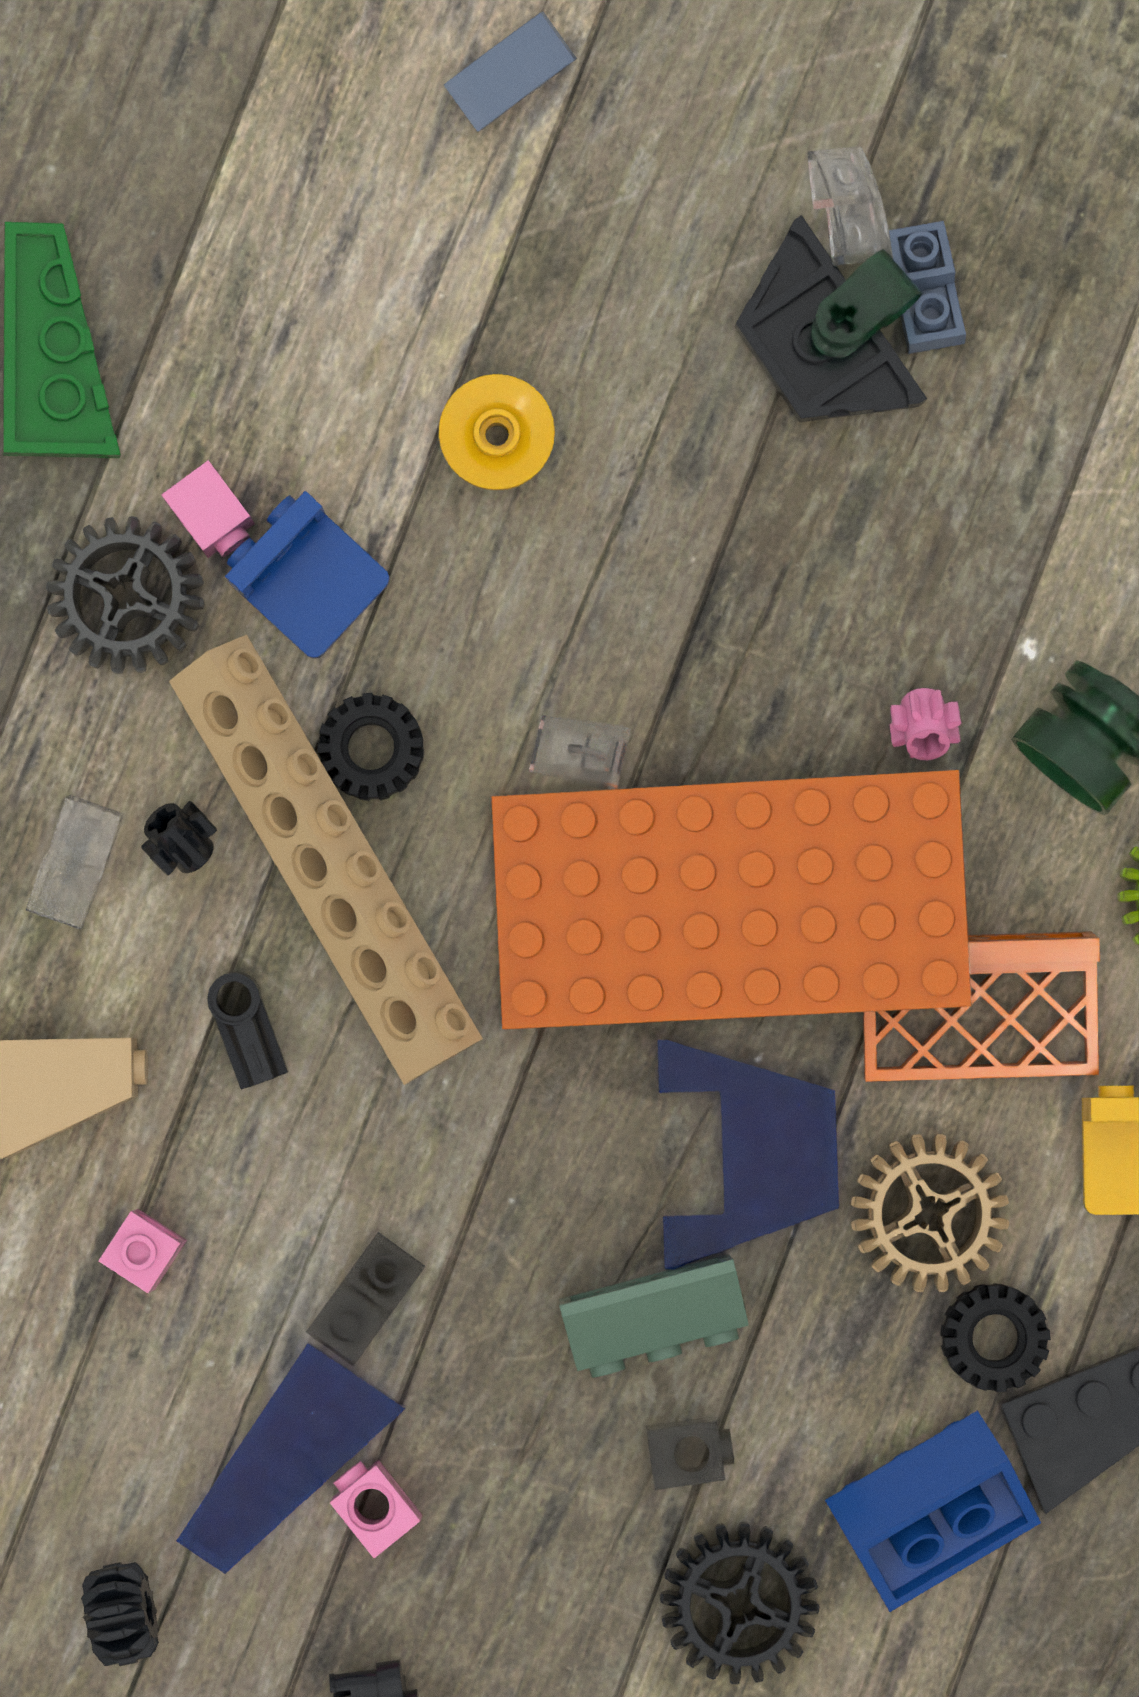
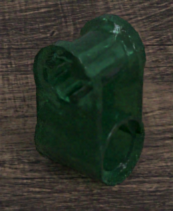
M882 249L867 259L851 274L846 282L821 302L811 329L812 340L817 349L826 356L834 358L846 357L855 352L879 330L889 326L916 303L923 293L885 249ZM831 318L836 322L843 321L845 318L851 322L848 333L842 328L834 333L829 330Z

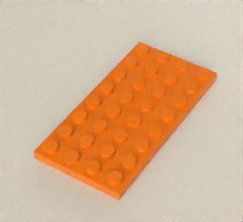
M959 770L491 796L502 1029L972 1007Z

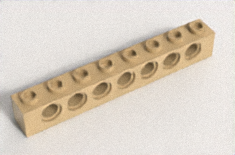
M244 635L206 651L169 680V683L403 1084L405 1085L482 1040V1036L248 636Z

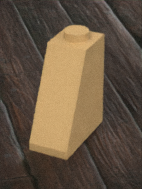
M137 1038L0 1040V1159L15 1156L138 1097V1085H147L148 1082L147 1050H138Z

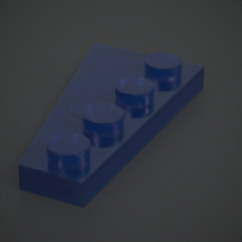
M308 1342L176 1541L226 1574L289 1514L319 1489L336 1471L406 1409V1406Z

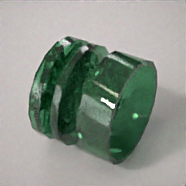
M1076 660L1065 672L1067 680L1076 691L1061 683H1057L1050 691L1053 699L1065 715L1060 718L1051 712L1036 708L1013 735L1011 740L1025 758L1058 787L1091 810L1106 815L1132 785L1116 761L1121 758L1126 762L1139 766V696L1116 678L1100 672L1087 663Z

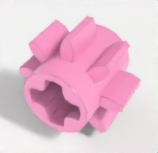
M929 688L915 689L903 697L900 705H891L890 707L892 723L889 726L893 747H899L906 744L910 758L919 760L937 759L948 751L950 743L954 744L961 741L958 728L961 724L958 702L944 704L941 690Z

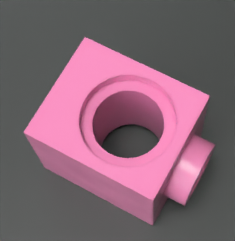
M209 460L162 494L166 503L207 558L217 551L221 557H225L250 538L246 530L254 525L253 520Z
M136 1209L129 1213L99 1259V1262L146 1293H150L157 1288L187 1240L146 1213Z
M379 1460L368 1469L359 1461L333 1482L339 1492L332 1497L330 1504L373 1558H376L421 1521V1512ZM367 1489L381 1491L389 1501L388 1513L379 1519H368L361 1515L357 1509L356 1498L362 1491Z

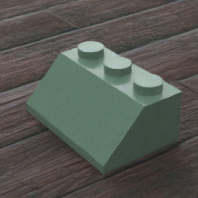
M729 1254L559 1299V1307L577 1371L589 1368L592 1378L626 1369L623 1359L646 1353L648 1362H656L682 1354L681 1343L703 1338L705 1347L728 1343L739 1339L737 1328L749 1326L734 1260Z

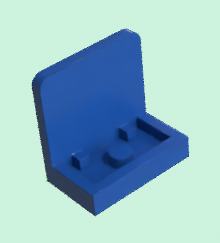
M304 491L297 500L289 495L277 505L267 518V522L272 525L271 528L257 542L248 538L234 551L227 561V564L232 569L225 577L235 590L304 654L310 658L317 659L325 654L389 584V575L377 561L325 514L322 505Z

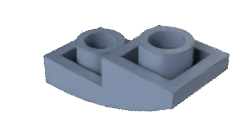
M541 12L455 75L444 86L476 131L479 132L527 95L548 82L577 58L546 14Z
M944 221L887 231L894 285L908 354L965 344L966 331L954 283L956 272Z

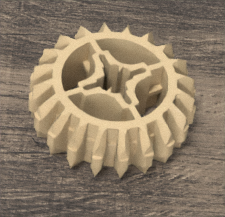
M914 1134L910 1140L911 1154L906 1155L901 1144L898 1141H893L888 1145L889 1151L895 1159L892 1164L888 1165L879 1155H873L870 1158L872 1166L881 1172L877 1180L865 1174L858 1175L857 1182L861 1186L872 1190L869 1199L852 1196L850 1205L856 1208L867 1209L868 1218H856L850 1222V1225L854 1231L870 1229L872 1236L862 1240L857 1247L861 1253H867L879 1247L881 1253L871 1264V1267L876 1272L884 1270L891 1261L896 1264L890 1278L893 1284L901 1285L908 1271L914 1272L912 1280L914 1291L923 1292L927 1283V1275H933L936 1289L939 1292H945L948 1290L949 1285L947 1272L953 1271L960 1284L966 1285L971 1281L970 1275L964 1267V1264L968 1261H971L981 1271H986L989 1268V1263L978 1254V1251L982 1246H985L989 1250L1000 1252L1003 1245L998 1240L987 1237L990 1227L1000 1230L1008 1229L1009 1221L1001 1217H992L991 1208L1004 1207L1009 1204L1006 1195L989 1197L987 1189L998 1185L1002 1179L999 1173L995 1172L983 1178L979 1177L977 1173L988 1161L985 1155H976L968 1164L963 1162L968 1152L969 1144L967 1142L959 1140L949 1155L945 1153L947 1144L945 1135L935 1134L932 1141V1150L925 1151L922 1135ZM930 1163L942 1164L957 1172L966 1181V1184L946 1192L935 1193L928 1187L925 1180L921 1178L915 1166ZM900 1175L908 1196V1204L900 1216L893 1219V1222L883 1226V1201L890 1185ZM916 1186L922 1196H930L931 1203L935 1204L938 1199L944 1203L955 1199L953 1202L943 1206L944 1210L937 1214L939 1222L937 1226L943 1239L938 1230L929 1229V1223L923 1222L921 1226L912 1222L903 1227L905 1224L915 1220V1216L922 1211L919 1202L921 1198L916 1190ZM975 1200L976 1220L974 1228L966 1243L958 1249L951 1229L952 1218L956 1212L967 1206L968 1202ZM915 1233H925L932 1240L934 1246L938 1248L943 1259L936 1261L913 1260L901 1254L893 1246L892 1242Z

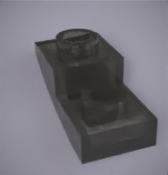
M378 1232L307 1329L306 1333L348 1364L354 1366L423 1271L425 1265Z

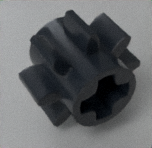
M189 801L183 809L177 804L168 803L156 809L146 821L144 834L149 840L141 845V849L168 876L176 867L182 873H192L200 869L210 859L214 850V844L209 837L217 831V828L192 801Z

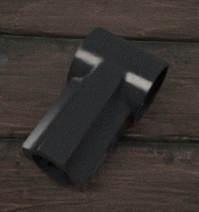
M239 971L227 972L217 978L209 988L207 996L208 1007L215 1018L240 1089L242 1090L288 1073L286 1062L256 980L247 973ZM233 981L244 984L250 991L252 999L248 1010L237 1015L224 1011L218 1000L221 987Z

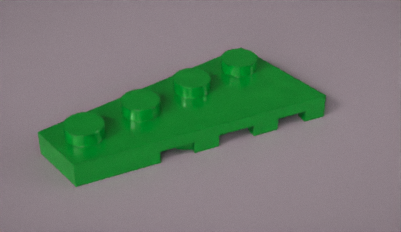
M5 222L3 456L120 458L121 454L108 410L109 405L104 385L101 382L95 358V349L81 301V293L64 224Z

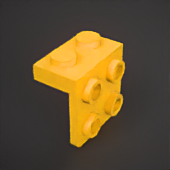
M1134 1085L1098 1086V1097L1081 1098L1083 1205L1087 1212L1094 1215L1139 1214V1097H1134Z

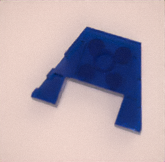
M657 1040L659 1093L720 1092L724 1212L722 1214L662 1216L664 1269H676L703 1257L722 1252L741 1243L839 1208L835 1090L669 1040Z

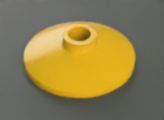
M484 375L463 384L447 401L439 422L440 446L448 465L464 481L486 490H507L528 482L545 466L554 445V419L546 400L529 383L509 375ZM493 426H501L507 430L508 439L502 445H492L486 439L487 431Z

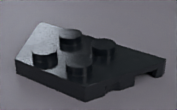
M801 215L796 218L735 324V329L799 422L915 408L925 403L927 397L803 216Z

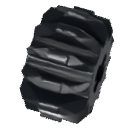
M119 1562L104 1565L103 1569L91 1571L85 1577L82 1584L84 1594L81 1600L84 1606L83 1618L87 1626V1637L91 1640L93 1653L104 1666L115 1664L125 1666L138 1663L140 1659L151 1657L159 1643L157 1636L159 1626L156 1617L157 1609L153 1600V1591L149 1587L148 1576L136 1562L128 1564Z

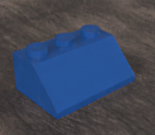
M978 1410L960 1421L949 1424L942 1432L913 1449L898 1454L889 1463L862 1479L847 1484L841 1491L825 1500L889 1612L1041 1523L1010 1460Z

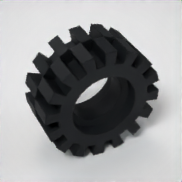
M362 693L360 697L353 698L351 696L343 700V704L337 708L334 707L328 713V719L325 724L322 723L319 731L320 740L317 743L321 763L331 780L342 792L349 796L357 797L360 800H384L397 792L401 793L407 788L409 782L416 778L424 757V740L416 719L402 703L400 704L394 701L392 697L383 694L382 696L373 695V693ZM366 725L383 727L391 734L394 741V752L391 759L383 767L374 770L363 769L357 766L351 760L348 750L349 741L353 733Z
M993 1283V1285L981 1284L974 1286L973 1290L967 1293L963 1292L956 1297L958 1300L952 1307L949 1306L944 1314L946 1319L944 1325H941L940 1330L943 1345H941L943 1355L946 1356L952 1370L967 1383L984 1391L1007 1392L1009 1388L1015 1387L1018 1389L1026 1385L1025 1381L1031 1376L1035 1378L1041 1371L1039 1368L1043 1359L1047 1360L1050 1351L1047 1349V1342L1051 1340L1050 1329L1046 1327L1045 1323L1047 1319L1043 1311L1035 1304V1301L1015 1288ZM993 1314L1006 1316L1013 1322L1017 1330V1344L1010 1355L1000 1360L983 1358L978 1354L973 1345L975 1326L981 1319Z

